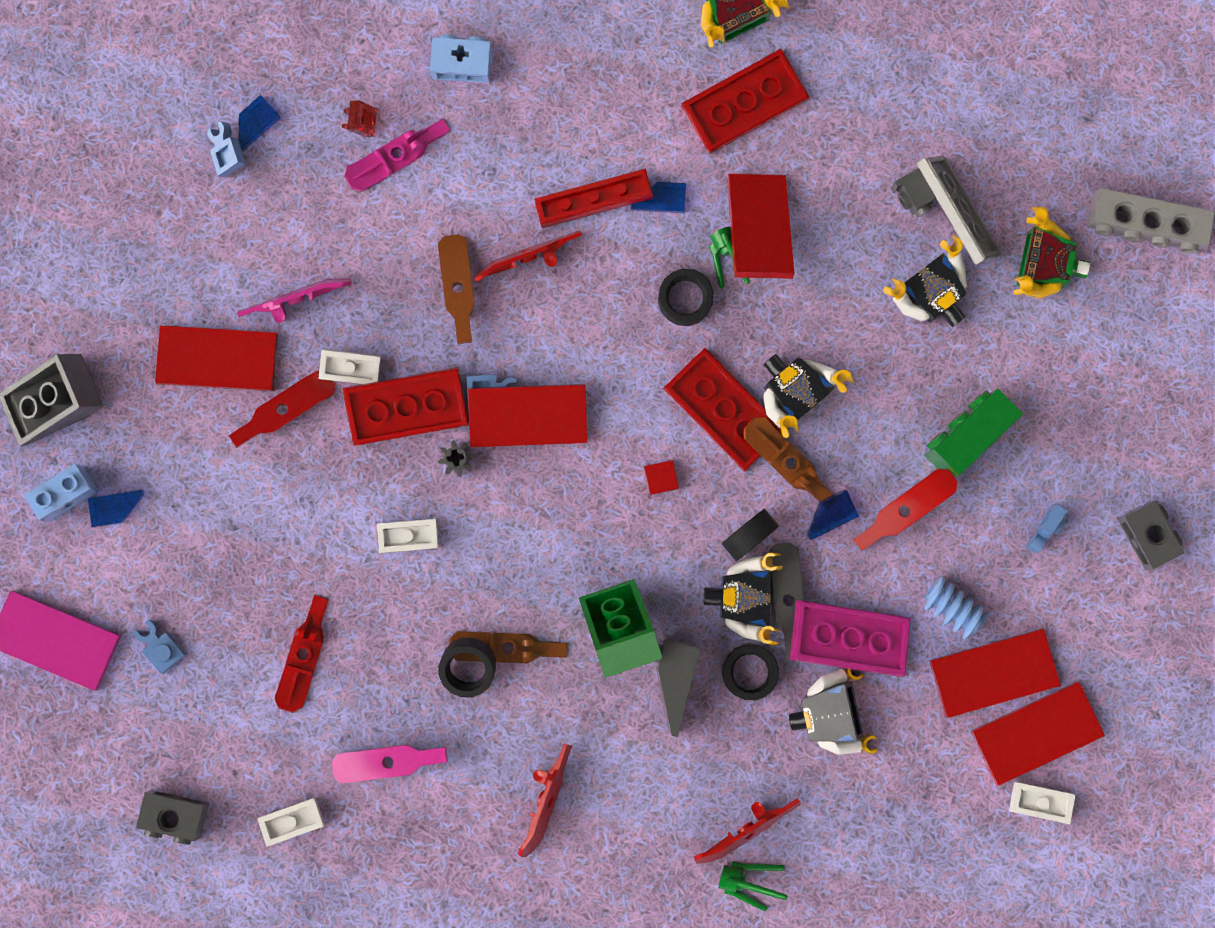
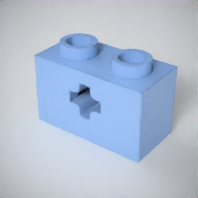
M448 34L440 35V38L432 37L430 61L432 79L489 83L492 54L490 41L477 36L469 37L468 40L457 39L456 36ZM460 54H465L462 62L457 61Z
M73 464L24 496L38 520L50 522L93 496L99 490L86 468Z

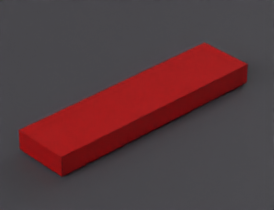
M645 168L538 197L534 201L540 225L542 228L653 199V194Z

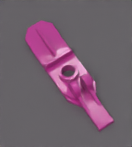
M442 118L419 132L410 130L381 148L376 149L361 160L348 165L344 178L351 189L362 192L422 157L428 144L450 132V129ZM396 149H400L403 152L399 158L392 156V152Z
M325 279L239 310L237 314L238 317L255 311L271 312L274 320L277 323H282L286 318L283 302L287 301L288 305L299 303L305 300L303 295L308 294L311 301L313 298L337 288L350 286L351 279Z
M409 745L339 753L332 761L334 778L340 783H351L411 775L420 766L446 763L448 759L446 747L418 750ZM386 757H391L394 761L391 768L385 764Z

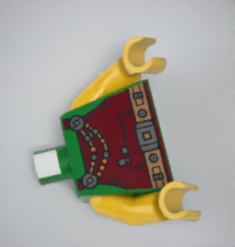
M706 0L702 6L700 25L708 37L709 47H714V40L718 39L720 45L769 21L770 9H772L775 17H779L781 15L779 8L786 7L790 9L788 0Z
M1031 207V210L1035 212V217H1027L1026 222L1028 224H1036L1037 227H1033L1027 232L1019 274L1017 278H1014V281H1017L1016 285L1020 286V289L1014 290L1013 293L1014 295L1025 294L1042 299L1058 293L1061 288L1067 286L1071 276L1085 279L1089 272L1090 262L1075 259L1077 244L1072 242L1070 236L1049 217L1048 210L1045 207Z

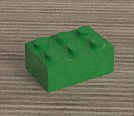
M999 388L991 393L985 390L982 394H979L968 405L971 409L969 412L965 410L958 414L947 425L951 429L949 432L943 431L926 445L930 450L924 456L937 469H947L954 477L959 476L1023 415Z
M635 579L579 597L605 678L663 659Z

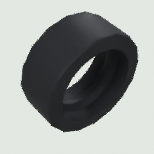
M683 268L673 271L664 278L659 288L658 304L661 313L668 321L679 326H691L699 323L708 315L713 304L714 292L710 281L704 274L694 269ZM691 281L701 289L703 301L700 308L694 313L681 314L671 307L668 299L669 292L676 283Z
M762 509L723 541L722 545L733 559L738 561L773 533L779 525L766 509Z
M475 638L455 640L445 648L438 665V675L441 683L451 694L459 697L473 698L481 695L490 687L494 678L496 657L492 649L483 641ZM459 653H471L478 656L485 665L483 677L476 682L459 680L450 670L452 658Z
M744 644L734 648L726 656L722 665V678L725 686L733 695L743 700L756 701L766 697L774 690L779 680V666L776 658L768 649L759 645ZM745 655L760 657L766 663L768 669L765 683L754 690L740 687L735 682L733 676V667L736 661Z

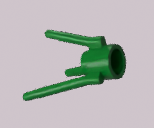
M730 226L719 229L710 236L713 244L709 246V249L713 255L719 288L721 289L725 285L719 253H721L722 257L731 255L733 259ZM743 278L746 284L750 283V278Z
M732 861L731 866H723L718 888L724 889V894L734 896L762 911H766L767 906L739 891L745 888L774 898L788 899L786 894L746 882V873L741 872V870L783 871L785 869L783 865L742 864Z

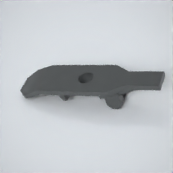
M777 543L769 551V553L777 552L781 554V556H774L772 563L774 566H783L780 570L771 571L775 622L784 634L786 660H790L795 602L798 600L804 601L799 549L791 543ZM791 596L794 600L793 605H785L783 598Z

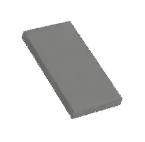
M945 156L928 157L916 163L975 265L993 260L1001 255L999 248Z

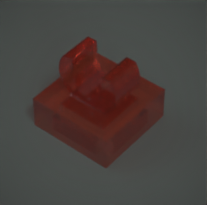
M360 100L350 101V107L345 108L343 112L349 115L348 123L342 124V128L363 137H374L377 109Z

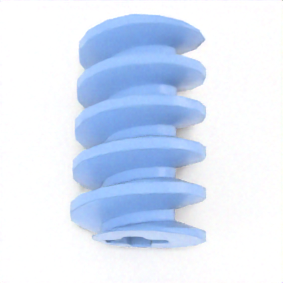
M941 576L925 594L923 599L927 601L924 610L927 611L933 606L936 607L934 617L937 618L944 613L943 624L946 625L954 621L955 624L952 631L955 633L963 628L962 639L965 640L977 632L986 621L990 612L982 615L983 607L981 605L972 608L974 602L972 598L962 601L964 592L959 590L953 594L954 584L949 583L943 587L945 578Z

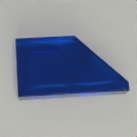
M261 95L239 113L238 141L242 152L281 119L280 115Z
M656 182L651 187L653 199L631 204L632 211L684 214L686 183Z
M844 489L818 503L807 533L809 540H813L859 517L847 490Z
M144 490L88 498L91 527L96 528L124 523L144 496Z

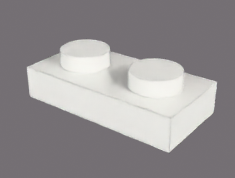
M322 348L318 379L358 384L377 382L381 355Z
M437 519L377 524L380 554L439 549Z
M1014 781L1009 811L1070 824L1076 795Z
M316 797L257 818L267 847L325 826Z

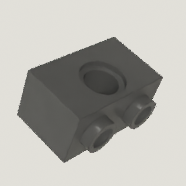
M1156 501L1148 502L1117 518L1144 570H1153L1184 554L1181 548L1183 546L1181 537L1175 530L1172 531L1167 522L1169 519L1167 511L1161 504L1158 505ZM1150 527H1154L1158 532V538L1155 542L1148 538L1147 533Z
M154 790L144 793L136 828L145 830L144 835L162 838V834L174 837V842L190 845L191 841L201 838L209 803ZM169 810L176 812L179 821L176 826L170 825L166 820Z

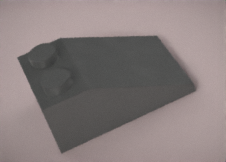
M56 354L0 392V402L19 447L30 444L83 420L103 407L82 354Z
M663 639L662 644H658L663 659L655 661L657 662L656 671L669 733L672 736L678 737L701 648Z

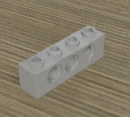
M1099 188L1092 197L1087 228L1095 229V233L1099 235L1110 236L1112 233L1123 235V239L1138 242L1144 239L1152 241L1151 244L1156 247L1165 248L1173 245L1180 247V251L1185 253H1198V251L1209 245L1215 212ZM1116 211H1122L1126 215L1127 221H1119L1116 217ZM1145 217L1153 219L1155 228H1149L1145 224ZM1173 223H1178L1182 226L1183 234L1175 232Z

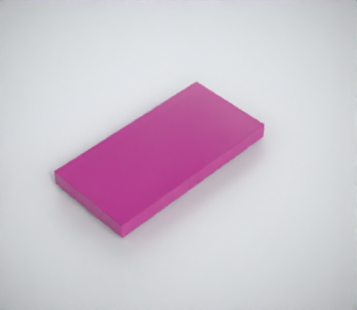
M10 590L0 613V651L94 691L98 690L121 635Z
M798 600L795 602L790 660L905 677L911 618Z

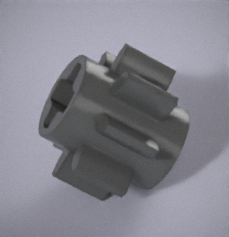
M453 440L451 442L452 447L448 450L441 447V451L445 453L444 459L438 460V463L442 465L447 464L448 467L445 470L447 475L452 470H455L458 477H462L463 469L473 470L468 463L469 459L475 458V455L465 452L468 449L467 443H464L460 448L457 447L456 442ZM454 452L464 456V459L460 460L459 466L449 462V459L454 457Z

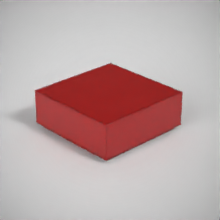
M673 460L644 466L650 496L679 489Z

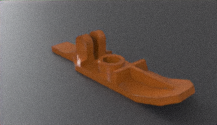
M459 234L444 236L438 242L445 307L455 320L457 343H471L472 335L469 317L475 307L467 240ZM456 285L463 286L461 292H454L453 288Z
M753 418L744 428V439L789 484L794 488L808 491L828 509L837 498L818 480L815 466L783 437L766 418ZM788 458H793L795 461V466L792 469L786 466Z
M457 631L449 638V645L460 638H475L483 641L492 649L496 662L528 664L539 657L567 658V643L540 642L530 634ZM506 642H510L514 647L510 654H506L502 650V646ZM459 653L453 657L455 661L483 662L478 656L471 653Z

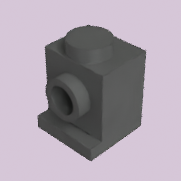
M919 168L895 181L890 188L892 193L896 191L900 193L898 199L905 210L909 209L912 215L916 214L917 218L933 209L931 205L937 199Z

